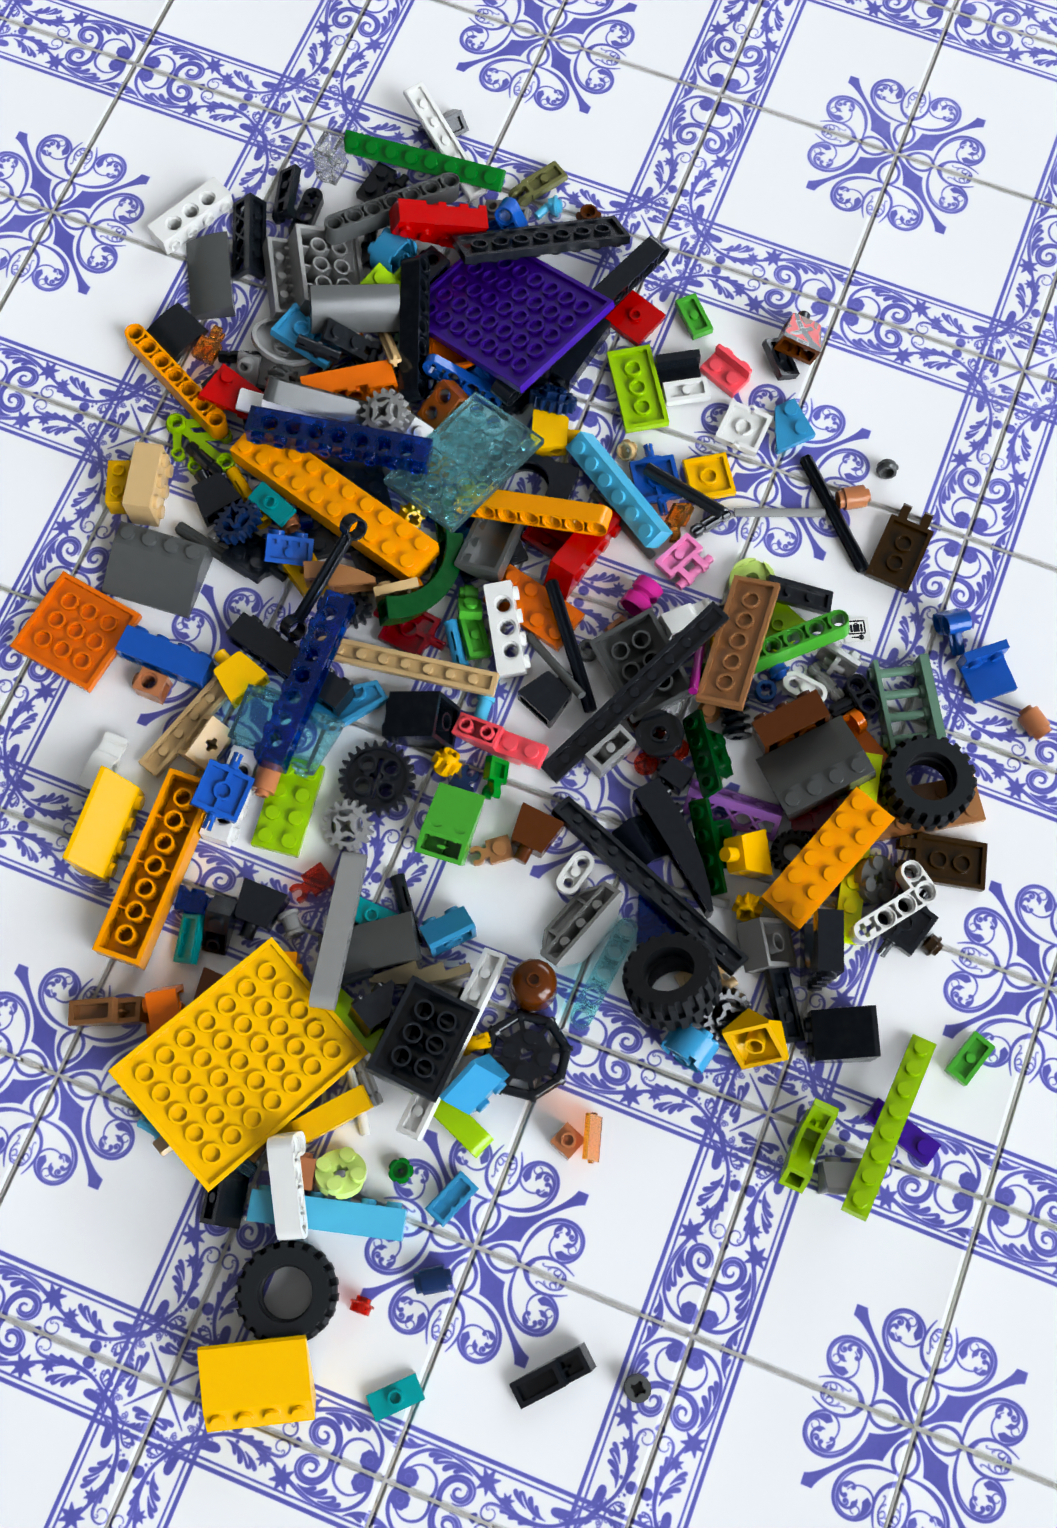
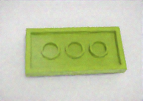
M650 344L608 351L606 357L625 434L669 426V418Z
M279 755L276 764L281 766V776L274 796L269 795L264 800L251 846L299 858L326 768L323 765Z

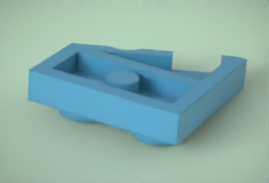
M795 398L775 406L774 435L776 436L775 453L777 455L815 437L816 433Z

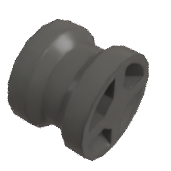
M638 1373L631 1374L626 1378L623 1388L628 1399L634 1403L645 1402L651 1395V1384L648 1379Z

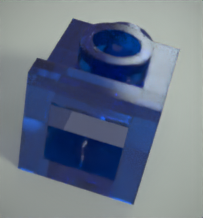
M180 885L174 909L180 914L188 913L205 916V910L213 898L206 895L204 890L192 888L190 892L185 885Z

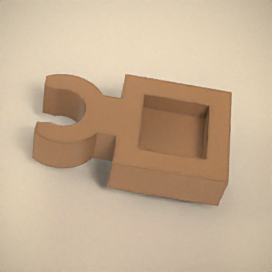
M508 834L485 840V848L480 846L470 848V854L479 853L481 855L480 859L473 861L474 866L482 865L487 859H490L491 865L513 860L514 857Z

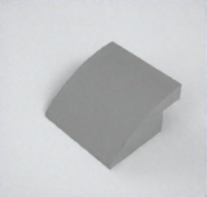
M295 223L288 239L267 236L262 246L271 318H281L295 302L301 307L300 311L310 318L308 297L310 285H359L364 279L359 237L338 245H331L325 240L324 227Z

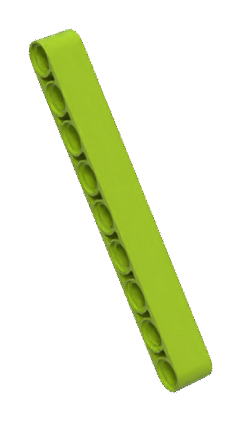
M340 987L337 1006L334 1012L362 1046L372 1054L383 1029H379L365 1039L348 1016L353 999ZM441 1099L433 1116L477 1158L494 1139L470 1115Z

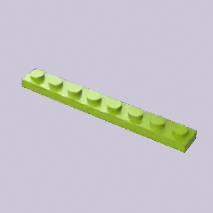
M915 1034L912 1035L841 1207L842 1211L865 1222L937 1045Z

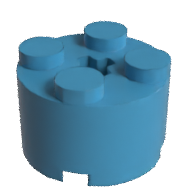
M385 227L377 240L371 242L368 247L371 268L373 269L380 262L389 272L394 274L401 266L403 259L417 255L416 242L408 237L404 238L400 235L391 234L390 228Z
M693 1023L689 1025V1028L682 1029L681 1026L676 1028V1031H669L660 1044L661 1049L668 1055L672 1051V1055L678 1063L695 1073L699 1072L702 1074L719 1049V1043L712 1039L714 1035L702 1027L699 1030L692 1026Z

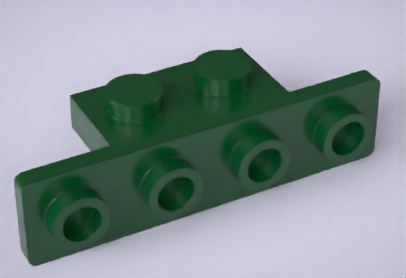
M697 709L685 717L682 723L701 795L703 798H709L723 788L721 777L727 779L733 775L732 762L728 756L725 738L720 733L707 729L703 712Z
M708 797L690 801L688 806L695 841L703 860L711 896L725 894L728 891L723 869L727 868V864L720 859L719 852L724 847V839L733 837L730 820L713 821Z

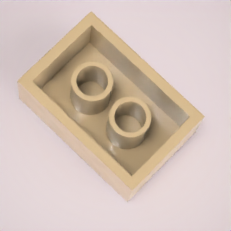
M135 441L122 505L132 524L159 527L160 520L164 519L165 498L169 497L168 482L169 478L173 477L174 467L169 461V455L166 454L161 444Z

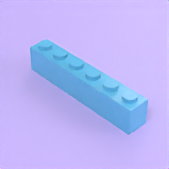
M580 431L565 448L642 544L647 548L658 549L673 532L593 434Z
M260 1184L259 1190H251L246 1221L275 1225L271 1186ZM310 1191V1196H305L308 1229L403 1241L407 1209H402V1203L387 1201L386 1206L376 1205L377 1200L361 1198V1203L351 1202V1197L347 1199L335 1198V1200L326 1199V1195Z

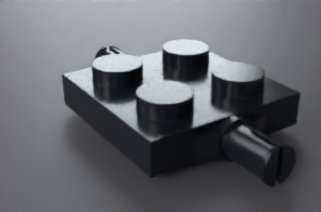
M255 532L252 533L253 538L248 537L245 539V543L239 540L236 545H233L230 542L228 544L229 548L221 555L223 562L256 584L272 575L281 582H284L288 577L287 573L278 568L281 563L263 561L266 539Z
M898 888L892 895L891 900L904 893V891ZM922 889V891L919 893V896L923 899H927L928 894L924 889ZM899 901V909L903 912H907V904L903 901ZM927 906L921 908L880 934L884 942L876 950L877 954L882 952L880 956L885 958L890 949L894 947L910 957L939 917L932 913ZM878 914V921L883 925H887V917L883 914Z

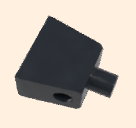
M205 469L195 473L194 478L198 483L193 485L191 489L208 528L215 524L214 520L220 518L217 515L218 512L223 513L225 511L224 507L231 506L233 501L238 504L242 497L221 473L209 476Z
M546 671L518 691V700L549 729L572 698L571 690L567 688L566 684L559 677L556 678L550 671Z
M244 878L234 914L238 921L244 923L239 936L253 941L258 929L269 933L278 921L277 916L284 912L291 899L289 896Z

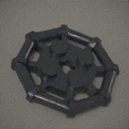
M520 1008L517 1009V1012L497 1024L488 1027L491 1047L485 1048L483 1055L490 1054L493 1057L496 1041L499 1038L504 1042L501 1056L493 1058L498 1063H502L506 1072L510 1075L504 1081L507 1085L498 1093L499 1095L505 1094L536 1103L537 1099L566 1083L565 1076L573 1046H570L556 1023L555 1017L523 1011ZM524 1021L542 1025L544 1028L541 1032L525 1029ZM519 1022L520 1030L506 1037L501 1033ZM548 1030H550L559 1048L552 1049L545 1038ZM523 1049L533 1052L531 1062H527L526 1059H520ZM560 1054L557 1070L554 1073L549 1069L552 1055ZM545 1074L552 1078L534 1089L533 1081ZM513 1079L528 1082L529 1090L509 1084Z

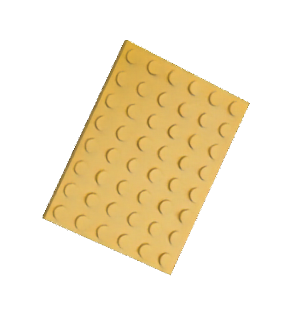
M272 937L108 1070L110 1075L207 1192L212 1190L265 1144L269 1137L281 1130L368 1054L367 1050L333 1010L309 1007L311 983Z

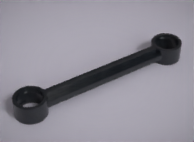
M349 513L342 518L339 526L342 534L295 613L287 615L281 621L280 632L290 641L295 642L304 637L307 632L305 620L352 541L360 540L365 535L367 523L357 514ZM355 522H357V526L355 527V529L349 532L351 526ZM298 623L296 628L289 633L290 628L294 624Z

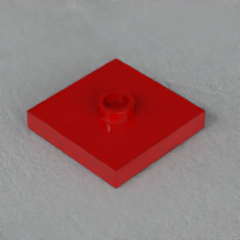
M632 290L605 319L611 322L613 330L637 347L665 320L666 314Z

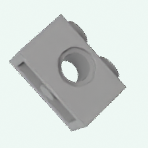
M619 724L585 754L584 764L601 779L635 749L636 740Z

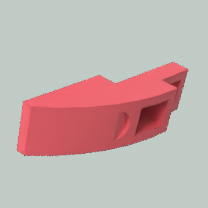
M464 712L460 713L451 731L458 738L492 755L516 765L524 764L540 770L549 751L547 745L505 731L500 725Z

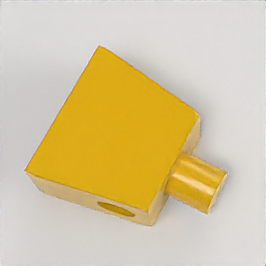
M533 409L530 451L540 456L566 455L567 449L565 447L567 443H570L581 430L568 429L569 418L567 416L556 415L555 413L549 414L546 411Z
M221 649L214 655V659L219 666L213 672L234 709L270 683L268 674L241 651H237L230 656L225 649Z
M766 829L724 839V847L721 848L719 856L723 862H726L729 874L751 879L773 875Z

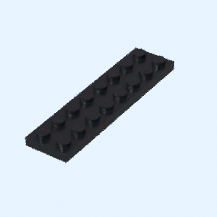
M615 216L452 235L451 244L465 265H477L483 262L496 263L499 260H518L522 257H540L546 254L559 255L562 252L569 251L580 252L585 249L598 250L609 246L620 247L624 244H630L631 236Z

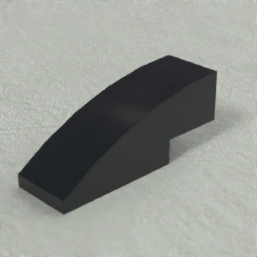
M585 1342L516 1379L509 1385L520 1408L523 1409L592 1372L597 1366Z

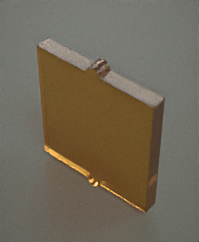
M595 1112L586 1113L582 1154V1159L588 1160V1163L592 1164L594 1162L599 1163L603 1117L598 1116Z

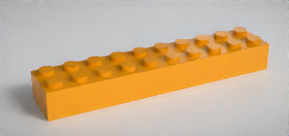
M258 417L229 449L237 465L261 482H265L275 492L338 537L342 534L339 526L345 515L355 513L367 523L365 535L360 540L352 541L351 546L397 579L420 578L440 555L438 542L262 418ZM355 522L351 526L349 532L355 529V527L357 526V522Z

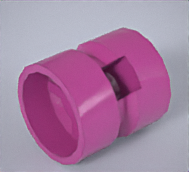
M641 574L632 584L633 590H627L620 603L626 611L636 616L652 608L651 604H655L663 594V590L655 580Z

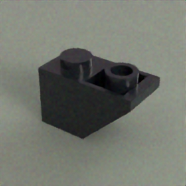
M215 894L205 910L201 950L223 956L226 955L237 921L234 916L238 903L237 899Z
M392 979L385 984L383 982L378 983L371 989L370 994L365 997L360 995L351 1002L348 1016L365 1039L384 1027L390 1017L395 984Z

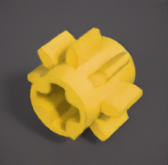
M409 501L408 505H399L400 510L397 514L415 527L421 528L420 524L425 519L420 514L423 508L419 505L415 506L411 501Z
M449 747L444 748V750L440 748L431 758V761L435 763L433 765L434 771L443 777L453 776L454 773H458L462 766V763L458 762L460 759L459 753Z
M749 892L743 896L738 894L732 906V911H735L737 915L736 919L745 922L760 917V913H762L764 905L759 904L760 897Z

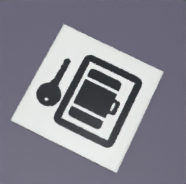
M868 617L849 618L850 631L845 637V643L871 641Z

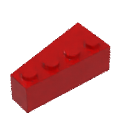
M398 198L389 210L391 234L440 245L441 247L455 249L451 244L452 235L484 232L489 228L486 205H478V208H469L468 204L459 203V207L447 206L446 202L438 201V203L429 205L426 200Z
M612 510L607 533L603 536L573 533L550 560L543 586L545 587L547 581L557 579L563 599L566 601L587 571L594 565L601 552H605L612 537L615 539L622 529L620 526L621 516Z

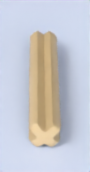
M378 333V338L388 362L392 363L393 367H396L397 363H401L402 359L391 333Z

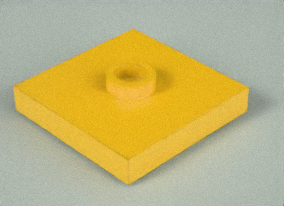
M726 452L682 460L681 464L686 484L713 500L736 495Z

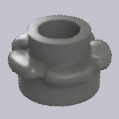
M883 459L877 464L876 472L882 479H891L896 476L899 466L892 459Z

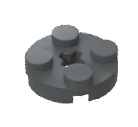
M869 855L867 858L861 859L857 864L854 874L855 883H859L860 891L857 892L862 900L867 903H887L892 898L896 885L895 873L897 867L893 866L887 857L883 855Z

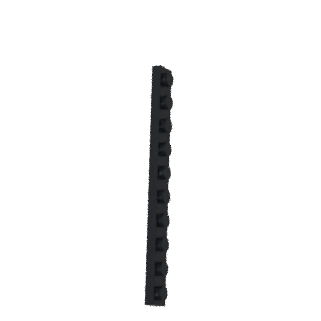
M712 601L547 758L541 768L556 784L561 781L585 758V754L623 722L726 624L730 617Z
M570 796L566 797L552 809V816L564 822V826L679 931L684 933L685 936L690 934L697 937V940H703L714 953L717 965L730 977L747 962L749 957Z

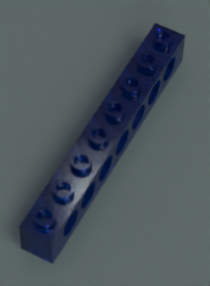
M254 405L250 407L244 428L247 441L256 445L267 444L278 449L288 448L300 453H315L322 457L331 456L341 458L347 462H363L369 466L379 465L390 470L400 469L409 471L412 474H428L433 454V439ZM388 449V451L382 452L380 450ZM410 453L411 455L404 456L403 454Z
M326 589L324 596L319 598L315 617H311L308 624V633L300 641L299 654L291 662L290 675L282 683V693L279 700H275L273 704L271 719L264 725L262 740L254 748L253 755L259 766L283 774L287 773L356 609L352 596ZM329 616H335L332 620H326ZM321 636H327L324 640H317ZM311 657H318L315 661H308ZM309 677L306 682H299L302 678ZM294 698H300L297 703H290ZM291 719L290 723L281 725L284 720ZM275 741H282V743L279 746H272V744Z

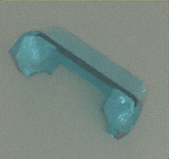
M249 684L227 737L236 740L234 744L246 749L249 746L258 747L291 763V767L295 769L294 773L296 775L308 778V776H313L342 733L345 722L274 688Z

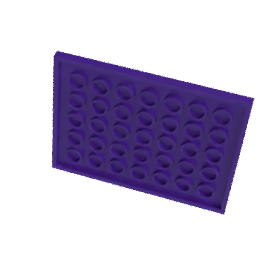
M522 257L518 260H499L496 263L483 262L477 265H465L460 258L430 285L429 337L522 394L613 310L615 305L614 301L536 257Z

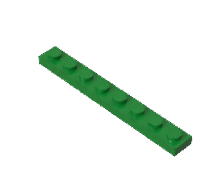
M350 130L345 132L341 152L432 176L452 172L459 176L460 183L501 193L506 171L500 168Z

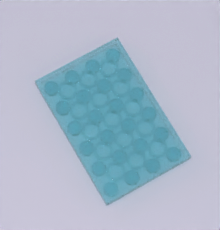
M475 391L383 479L384 484L453 534L544 444V438Z

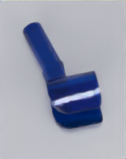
M297 507L300 528H313L312 515H305Z

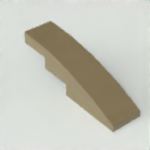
M412 961L378 973L374 977L369 978L372 986H375L380 982L385 984L392 979L395 983L394 988H405L408 980L414 975L431 985H437L469 977L472 974V969L468 962L445 970L442 961L418 969L416 961Z

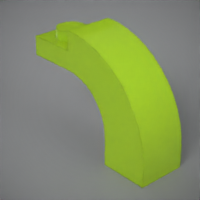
M817 1098L814 1099L796 1130L784 1160L778 1183L801 1194L803 1193L812 1177L821 1145L838 1116L839 1108Z

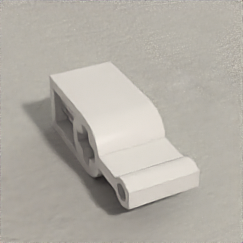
M705 598L695 604H685L659 616L658 621L669 641L675 638L711 603L709 598Z
M106 731L101 744L91 754L76 784L82 790L90 793L101 766L107 767L116 773L120 765V759L129 745V740Z

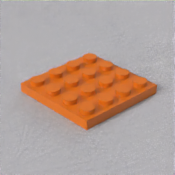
M63 571L10 647L91 693L118 654L115 647L127 624L136 627L141 621L142 616Z

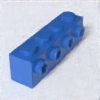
M127 624L115 647L116 652L121 658L199 690H202L208 684L214 673L213 670L216 668L212 656L202 651L198 654L191 651V648L183 643L174 644L167 637L161 634H157V636L152 635L147 629L138 625L133 627Z

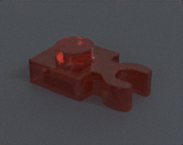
M319 862L301 875L304 881L302 884H293L289 891L291 893H294L296 890L302 891V895L296 899L300 904L307 899L310 892L316 897L335 884V881L323 864Z

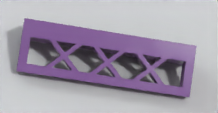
M694 778L691 780L683 806V812L690 815L688 802L691 801V797L695 799L703 798L698 780ZM722 788L709 797L711 811L713 808L721 806L728 813L719 817L712 811L713 821L731 818V828L749 833L761 830L758 823L766 820L774 823L771 833L767 832V839L774 841L783 817V810L780 805L726 788ZM743 813L748 815L751 821L741 824L738 823L735 816Z

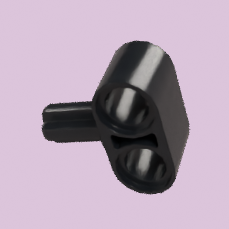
M853 674L847 679L842 688L845 693L844 698L829 705L828 709L831 716L836 718L856 708L868 721L878 711L880 702L867 679L861 674ZM850 684L857 685L860 691L853 690ZM862 704H868L872 711L865 710Z

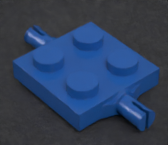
M651 443L649 445L645 444L643 448L646 457L629 462L632 482L649 504L658 505L659 515L663 516L664 514L666 516L669 514L666 502L681 499L682 497L643 474V471L648 463H652L679 479L674 455H654L653 445Z
M234 752L229 764H221L209 759L190 801V805L203 810L207 814L201 826L203 829L207 827L206 830L211 831L216 818L227 820L233 824L237 822L255 778L244 774L238 768L244 757L243 754Z

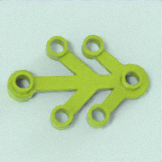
M179 413L171 414L167 418L166 428L173 435L171 455L174 461L182 462L186 458L185 451L182 448L183 435L189 440V443L194 441L200 446L199 449H203L222 467L224 473L236 465L230 453H220L207 443V441H220L223 444L231 443L233 436L230 430L228 438L214 439L207 432L195 433L190 429L202 427L195 419H186L184 415ZM177 452H182L180 456H175ZM189 455L187 467L189 472L195 475L196 472L202 470V467L194 460V457ZM225 463H230L229 466L223 467ZM198 465L197 469H191L192 466Z

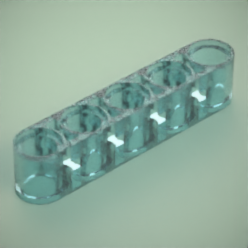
M622 918L619 920L572 1009L570 1024L575 1030L583 1031L588 1029L636 937L638 926L633 919ZM625 925L629 926L632 929V935H622L619 928ZM611 947H617L622 955L618 958H613L609 955L608 950ZM602 968L607 969L610 972V978L607 980L600 979L597 971ZM589 990H594L599 994V999L596 1002H591L586 998V993ZM578 1012H583L587 1015L588 1021L585 1024H579L575 1021L574 1015Z

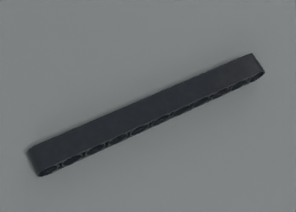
M650 235L593 289L613 300L616 307L665 260L670 249L653 235ZM545 371L537 380H539L547 371ZM497 379L491 386L490 392L505 405L510 406L534 383L521 394Z

